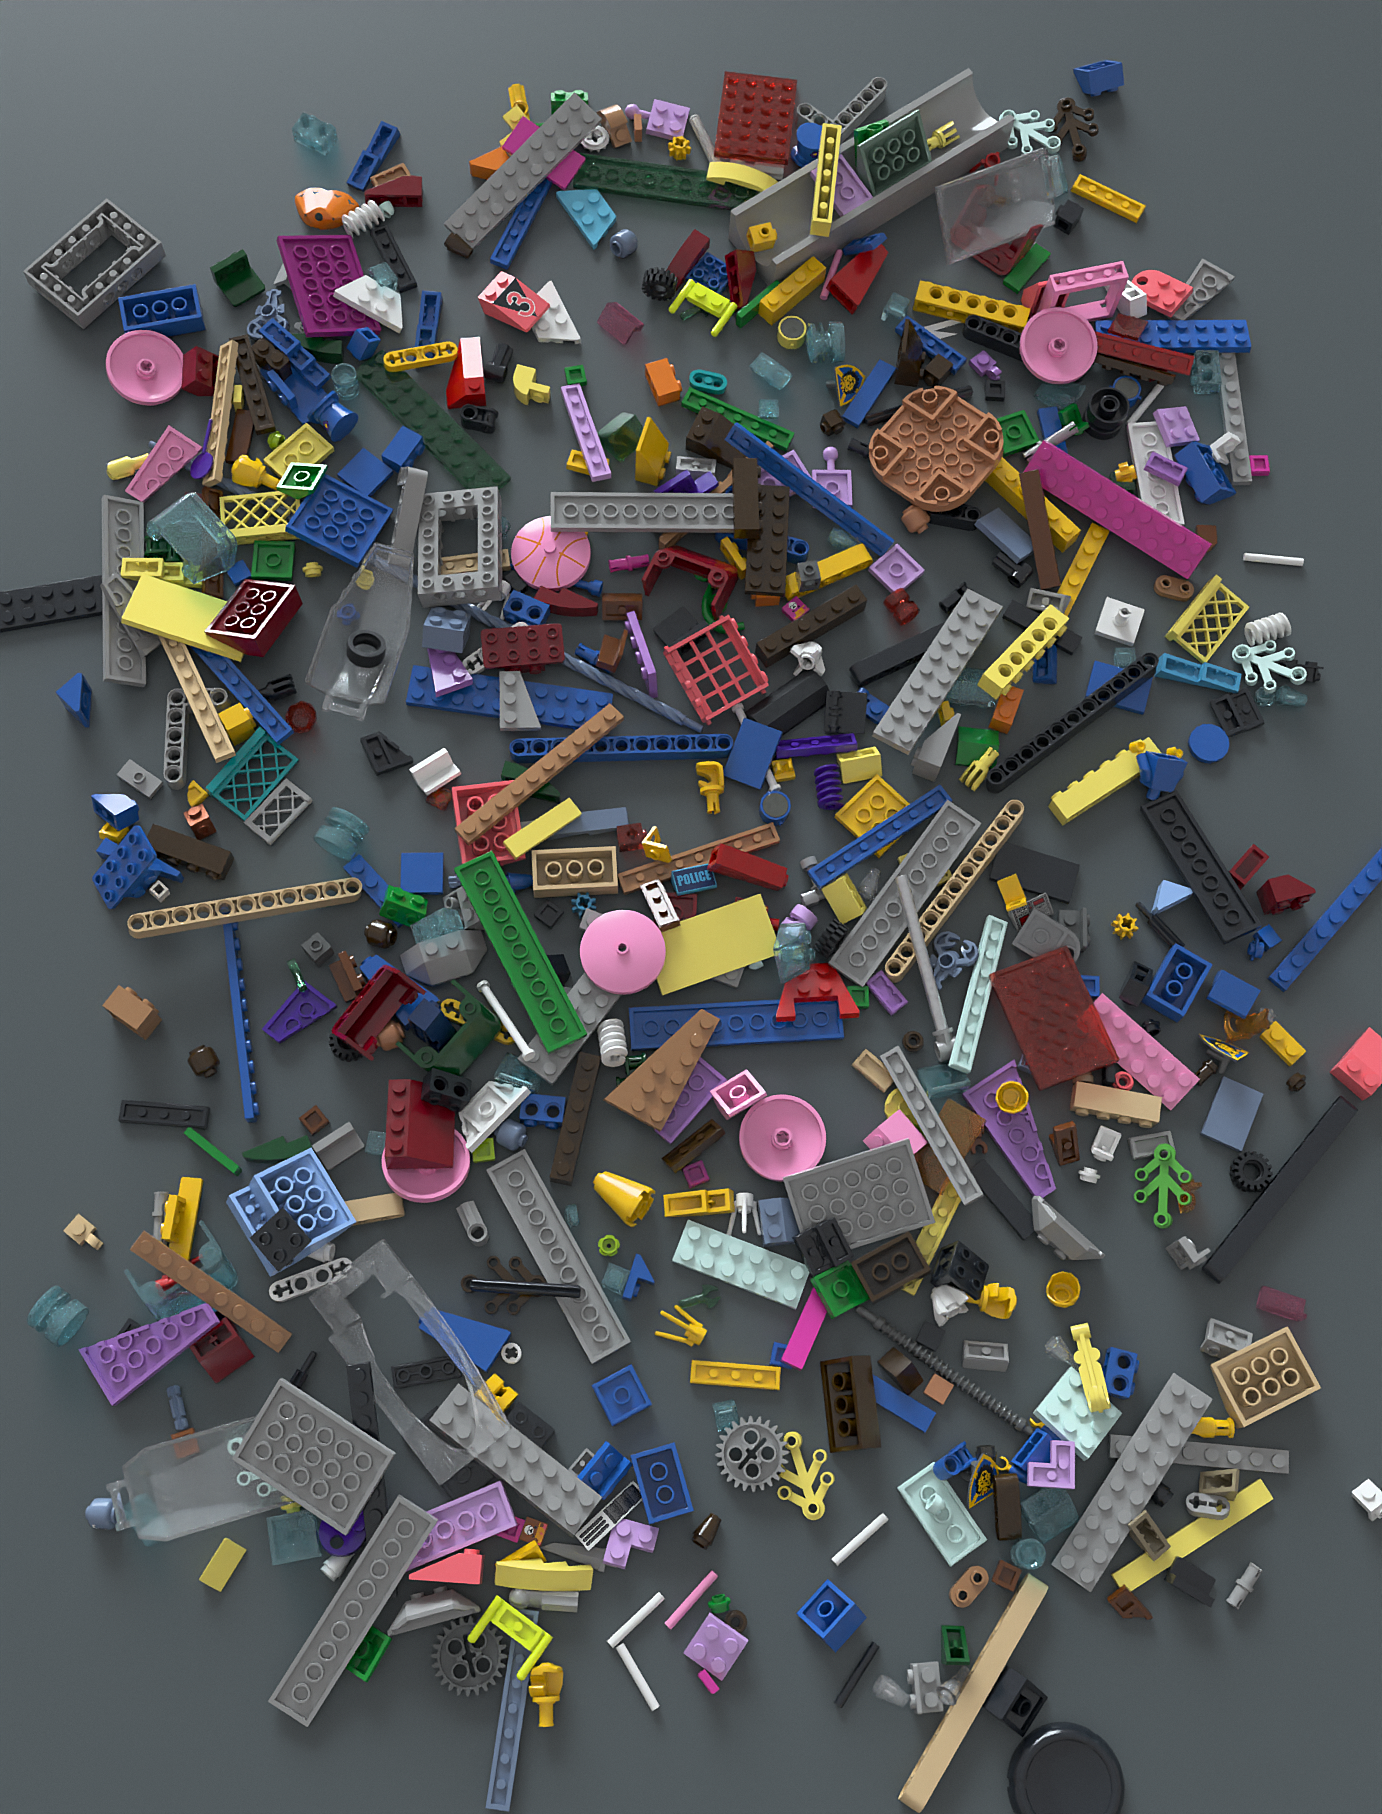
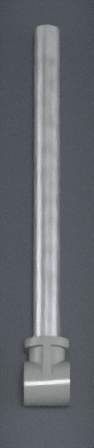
M907 875L895 877L936 1029L935 1032H932V1035L936 1037L934 1042L935 1053L938 1061L943 1062L950 1060L956 1037L952 1035L953 1027L948 1028Z

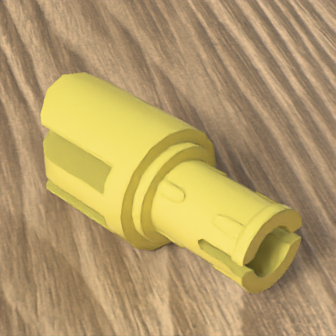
M953 121L932 132V137L927 139L929 151L936 147L942 149L960 138L959 135H955L946 140V138L957 132L956 128L942 133V131L954 125Z
M148 453L132 459L125 456L110 461L107 466V475L112 480H119L134 475L135 470L140 469L148 457Z
M989 747L979 761L974 760L959 778V781L962 783L965 781V785L967 787L972 786L971 789L975 792L987 777L989 767L999 756V753Z

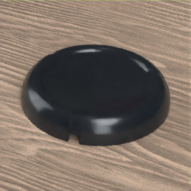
M1054 1722L1042 1725L1023 1738L1011 1757L1007 1773L1010 1787H1007L1014 1814H1120L1125 1793L1124 1777L1120 1763L1108 1743L1089 1728L1071 1722Z

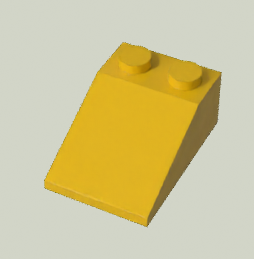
M647 417L636 448L635 480L658 486L660 479H664L666 472L664 465L669 463L671 452H669V443L652 418Z

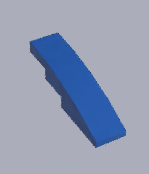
M270 319L259 329V333L270 341L275 349L282 351L289 358L290 365L316 390H319L331 378L330 373L316 362L315 357L301 346L300 341L275 319Z

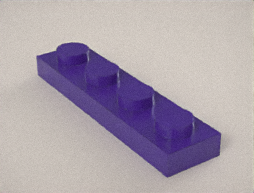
M854 733L780 740L775 754L776 758L787 759L795 756L808 757L816 754L848 753L850 751H857V741Z

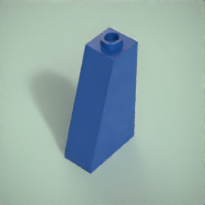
M375 955L374 957L366 958L359 968L369 982L383 965L395 967L378 955ZM421 985L419 986L426 993L424 995L417 993L418 997L412 1004H402L394 1014L406 1031L411 1028L408 1017L424 998L429 1002L433 1000L441 1006L438 997Z
M432 1308L429 1312L425 1311L418 1321L420 1323L418 1328L486 1373H488L501 1353L502 1348L512 1336L508 1330Z

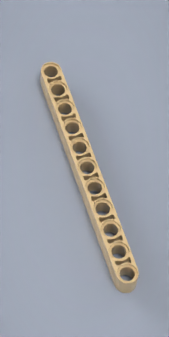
M1011 800L1004 806L920 917L919 922L926 947L1022 821L1024 806L1019 800ZM1016 810L1019 813L1015 815L1011 814L1009 811ZM1004 825L1007 829L1000 830L998 826ZM993 841L996 844L993 846H989L986 844V842ZM980 856L984 860L976 861L974 858ZM964 872H969L972 874V876L964 877L962 874ZM958 888L960 892L952 893L950 889ZM946 904L948 908L940 909L938 905ZM932 919L936 921V924L928 925L926 921ZM908 933L885 965V975L892 983L900 982L917 960L910 933ZM905 951H908L912 954V956L907 958L903 957L901 954ZM894 967L898 968L900 972L893 974L889 970Z
M345 878L137 913L129 917L127 925L130 935L136 939L351 903L360 899L362 883L357 878ZM355 887L358 891L350 893L347 888ZM333 890L337 894L335 896H328L326 892ZM307 894H313L316 896V898L313 900H308L305 898V896ZM291 897L295 901L288 904L284 902V899ZM265 901H271L274 905L272 907H265L262 904ZM243 905H250L252 909L244 911L241 907ZM223 908H227L231 912L227 915H223L219 911ZM207 912L209 916L207 918H200L198 914ZM182 915L186 916L187 920L179 922L176 918ZM158 919L166 921L162 926H157L154 922ZM136 923H141L144 925L139 930L132 928V926Z
M1027 1573L1021 1581L900 1792L898 1800L918 1814L928 1802L1048 1590L1046 1584L1030 1573Z

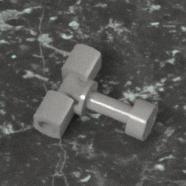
M810 856L800 861L803 871H808L818 864L815 856ZM813 881L814 886L811 887V891L800 896L802 905L806 908L817 905L819 900L826 898L822 888L819 890Z

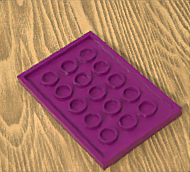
M351 235L277 237L278 248L306 337L353 336L356 329L369 327L376 335H380L381 327L378 321L333 297L336 289L364 276Z

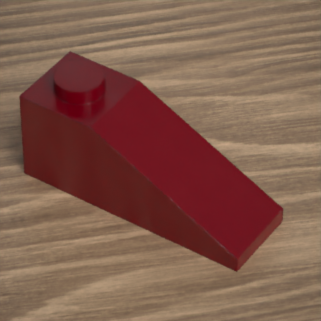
M401 176L366 190V205L369 200H372L378 206L383 202L390 201L393 207H423L422 176Z
M735 249L725 255L731 303L734 302L738 306L735 312L745 307L748 303L756 273L754 251Z

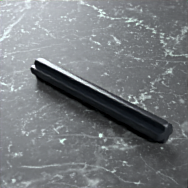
M476 1278L471 1279L470 1282L471 1291L568 1298H580L581 1286Z

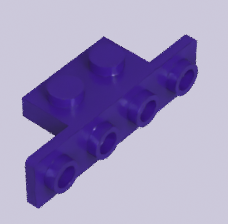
M685 470L655 489L654 492L708 493L719 486V483L711 471L694 481L689 471Z

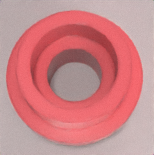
M1121 1071L1115 1074V1082L1112 1085L1116 1089L1130 1091L1134 1081L1129 1073ZM1120 1079L1125 1081V1086L1119 1084Z

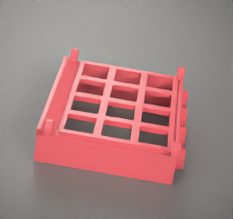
M721 615L719 620L671 647H668V645L664 647L663 654L701 721L707 725L712 723L710 719L759 691L761 694L766 693L765 688L769 686L767 675L759 669L756 656L750 653L747 648L748 642L746 638L740 635L737 630V622L734 618H730L729 615L725 617ZM722 625L729 638L716 644L709 631ZM706 634L712 647L700 654L693 640ZM732 642L738 655L726 661L719 648ZM689 643L696 656L684 663L677 649ZM715 651L722 664L709 670L703 657ZM741 658L747 672L736 678L729 664ZM699 660L706 673L693 679L686 666ZM725 668L731 681L719 687L712 674ZM750 675L757 688L745 694L738 681ZM709 677L715 690L703 696L696 683ZM734 684L741 697L728 703L722 690ZM718 693L725 706L712 713L706 699Z

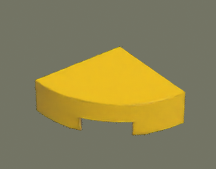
M193 780L188 787L187 798L190 806L195 807L201 804L209 795Z

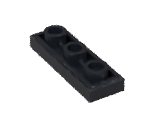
M458 1354L391 1366L394 1389L462 1377ZM429 1368L430 1373L426 1376L423 1375V1369Z

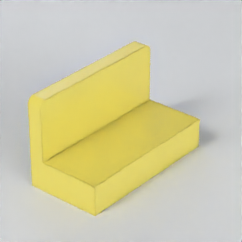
M876 747L836 754V760L841 768V777L844 784L872 779L876 774L880 777L882 776L881 755Z
M847 873L822 888L823 894L842 924L862 915L867 909Z

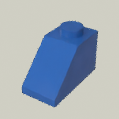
M94 794L91 796L94 812L117 831L139 821V806L126 795Z

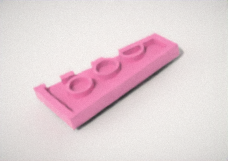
M168 425L125 492L144 503L198 455L203 447Z

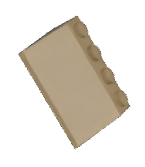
M1288 1326L1210 1365L1225 1409L1230 1418H1233L1236 1429L1243 1428L1321 1388Z

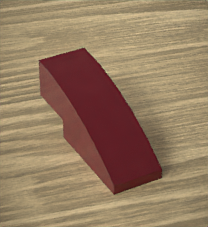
M696 229L693 230L680 247L667 270L671 271L670 274L674 273L675 277H677L676 291L685 282V277L710 246V238Z
M540 586L534 599L550 605V613L570 617L597 616L598 603L563 587L558 594Z
M1255 844L1247 850L1229 871L1240 890L1269 858Z

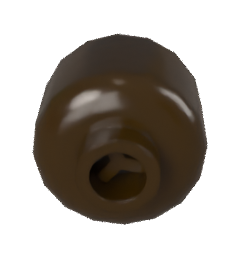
M378 919L373 920L370 925H367L364 931L368 944L382 949H387L394 945L398 936L397 930L392 923Z
M201 1045L189 1052L190 1056L187 1061L197 1077L205 1076V1078H209L217 1073L216 1069L220 1065V1060L212 1047Z

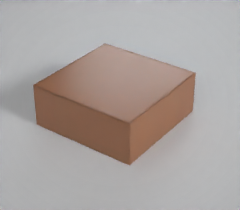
M634 114V142H642L641 114Z
M934 1373L923 1394L943 1405L954 1385Z

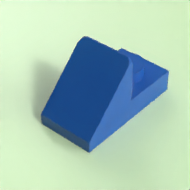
M639 1254L635 1255L622 1299L631 1301L632 1296L637 1297L641 1285L637 1281L655 1285V1281Z

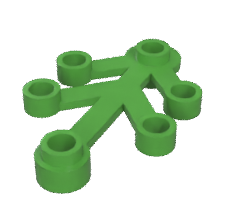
M1165 1143L1156 1147L1154 1159L1135 1172L1136 1179L1145 1182L1149 1179V1174L1160 1166V1174L1143 1190H1137L1134 1194V1199L1139 1203H1146L1149 1196L1159 1188L1158 1212L1154 1215V1224L1161 1229H1167L1173 1223V1218L1168 1213V1187L1177 1196L1180 1204L1187 1206L1192 1202V1196L1184 1192L1169 1175V1166L1178 1174V1179L1182 1183H1190L1193 1175L1188 1170H1185L1175 1159V1149ZM1164 1150L1168 1152L1166 1158L1161 1157V1153ZM1141 1171H1144L1146 1174L1143 1179L1139 1178ZM1184 1173L1189 1174V1178L1186 1181L1182 1179ZM1144 1193L1145 1198L1140 1201L1138 1195ZM1183 1195L1188 1196V1201L1185 1203L1181 1201ZM1163 1215L1165 1216L1166 1220L1164 1223L1161 1224L1159 1222V1217Z

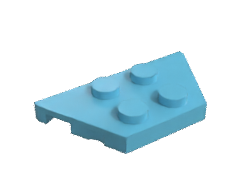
M597 189L556 192L558 201L593 250L596 249L598 242L602 237L606 236L608 229L616 222V215Z

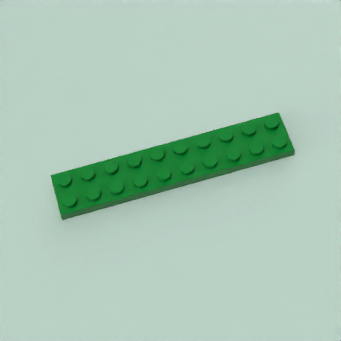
M493 851L455 867L454 872L547 1054L549 1055L586 1037L587 1032Z

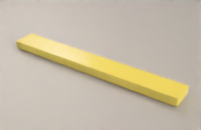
M1258 1479L1239 1491L1234 1501L1228 1500L1230 1503V1513L1226 1519L1215 1520L1199 1517L1166 1538L1171 1547L1158 1559L1153 1561L1146 1553H1143L1112 1573L1111 1576L1118 1588L1125 1584L1133 1591L1170 1567L1176 1556L1183 1558L1273 1500V1497L1263 1481ZM1222 1504L1217 1505V1512H1221L1223 1509Z

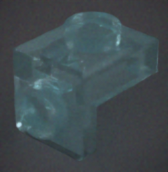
M759 400L758 417L760 419H778V400Z

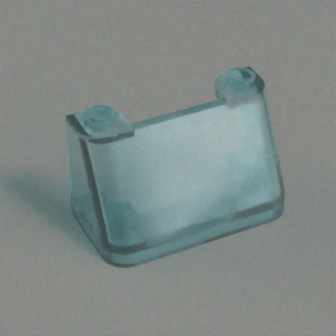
M195 492L183 495L147 523L146 532L150 538L157 541L163 536L183 559L182 573L193 584L231 570L234 567L237 552L235 536Z

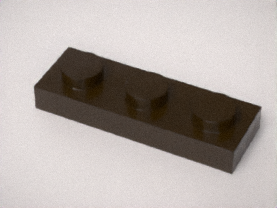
M711 1119L661 1159L670 1170L676 1173L726 1133L719 1124Z

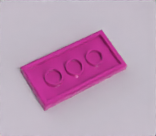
M523 116L503 144L502 149L513 155L539 126ZM573 150L546 179L565 191L584 164L586 158Z

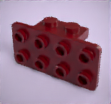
M559 623L483 629L481 631L483 665L486 669L504 668L505 671L539 674L541 671H545V664L563 663L565 661L562 626Z

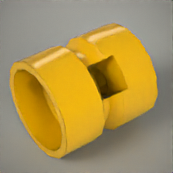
M495 1373L483 1384L475 1396L484 1404L489 1403L490 1409L501 1416L516 1400L518 1394L510 1386L505 1387L504 1381Z

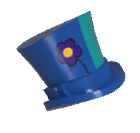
M804 123L797 129V145L792 148L790 156L801 168L818 159L822 126L819 124Z
M331 391L309 412L307 418L314 424H321L331 440L337 442L352 431L357 424L358 414L341 405L338 394L335 391Z

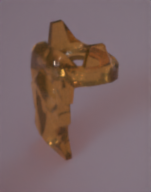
M1265 1008L1259 1014H1247L1245 1019L1227 1010L1224 1014V1029L1227 1035L1226 1044L1239 1040H1248L1262 1030L1269 1029V1009ZM1231 1018L1236 1019L1237 1033L1230 1026Z

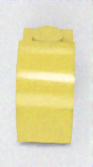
M517 364L513 376L516 398L525 405H528L530 399L538 403L544 402L549 404L551 398L550 387L536 383V369Z

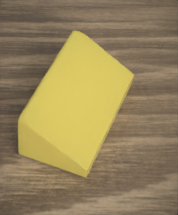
M224 1538L199 1580L221 1592L247 1550L229 1538Z

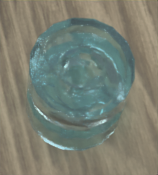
M347 363L336 365L331 372L334 391L341 399L350 400L355 398L359 393V382L355 368Z
M1027 1538L1016 1541L1011 1547L1010 1555L1013 1563L1018 1568L1032 1570L1042 1566L1045 1561L1046 1552L1044 1546L1038 1540Z

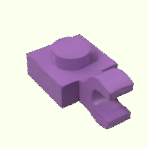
M984 350L970 359L969 365L981 377L986 374L990 380L1000 379L998 375L1002 373L1001 370L996 367V362Z

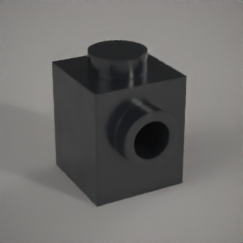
M1068 199L1064 206L1061 204L1055 214L1057 216L1053 226L1069 235L1080 221L1084 208Z

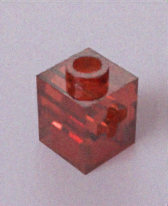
M641 823L616 826L619 852L644 849L642 841L647 836L646 829H642Z

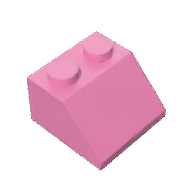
M747 1069L710 1091L718 1110L726 1120L767 1096L764 1089Z
M900 1109L863 1140L871 1150L909 1138L914 1155L928 1143L927 1139Z

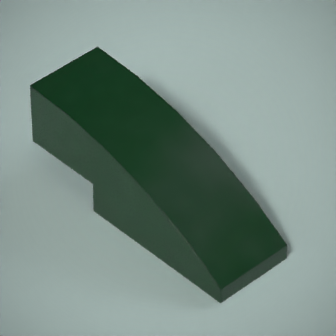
M291 333L300 341L301 346L315 357L316 361L344 365L342 340H324L323 337H306L305 333Z
M505 760L501 779L502 781L515 780L528 768ZM549 782L530 796L531 798L560 804L561 801L560 792Z
M307 1135L288 1143L285 1137L281 1136L245 1151L242 1155L249 1162L278 1164L309 1148L313 1149Z

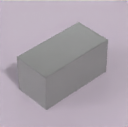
M586 1448L568 1470L577 1477L593 1458L594 1454Z

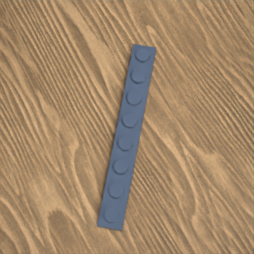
M518 1610L537 1625L539 1611ZM512 1637L485 1807L487 1809L508 1812L510 1811L530 1672L524 1681L518 1680L516 1675L532 1653Z

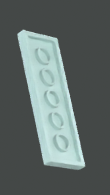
M688 1220L672 1260L674 1263L795 1310L809 1275L805 1264Z

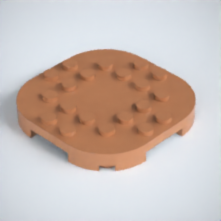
M934 386L933 389L923 390V388L917 389L902 400L903 405L881 430L877 428L869 444L870 465L874 475L881 483L915 506L933 512L948 511L965 503L998 466L1004 450L1002 428L992 414L981 412L958 397L957 392L953 389L943 386Z

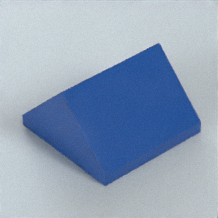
M77 673L58 689L56 694L65 708L84 727H89L92 689L84 675Z
M1220 970L1216 973L1206 999L1245 1019L1261 990L1224 970Z

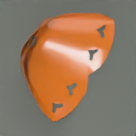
M309 188L295 196V205L303 222L320 230L334 229L342 226V215L346 214L348 216L349 211L355 212V208L359 207V204L350 195L337 190L327 191L322 188ZM317 213L322 214L323 219L321 221L315 218Z

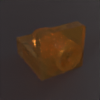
M1194 1179L1188 1184L1181 1182V1185H1179L1184 1192L1192 1196V1202L1187 1206L1178 1202L1180 1214L1189 1213L1194 1210L1196 1199L1191 1190H1197L1202 1187V1182L1195 1183ZM1183 1195L1181 1201L1183 1203L1187 1202L1188 1196Z

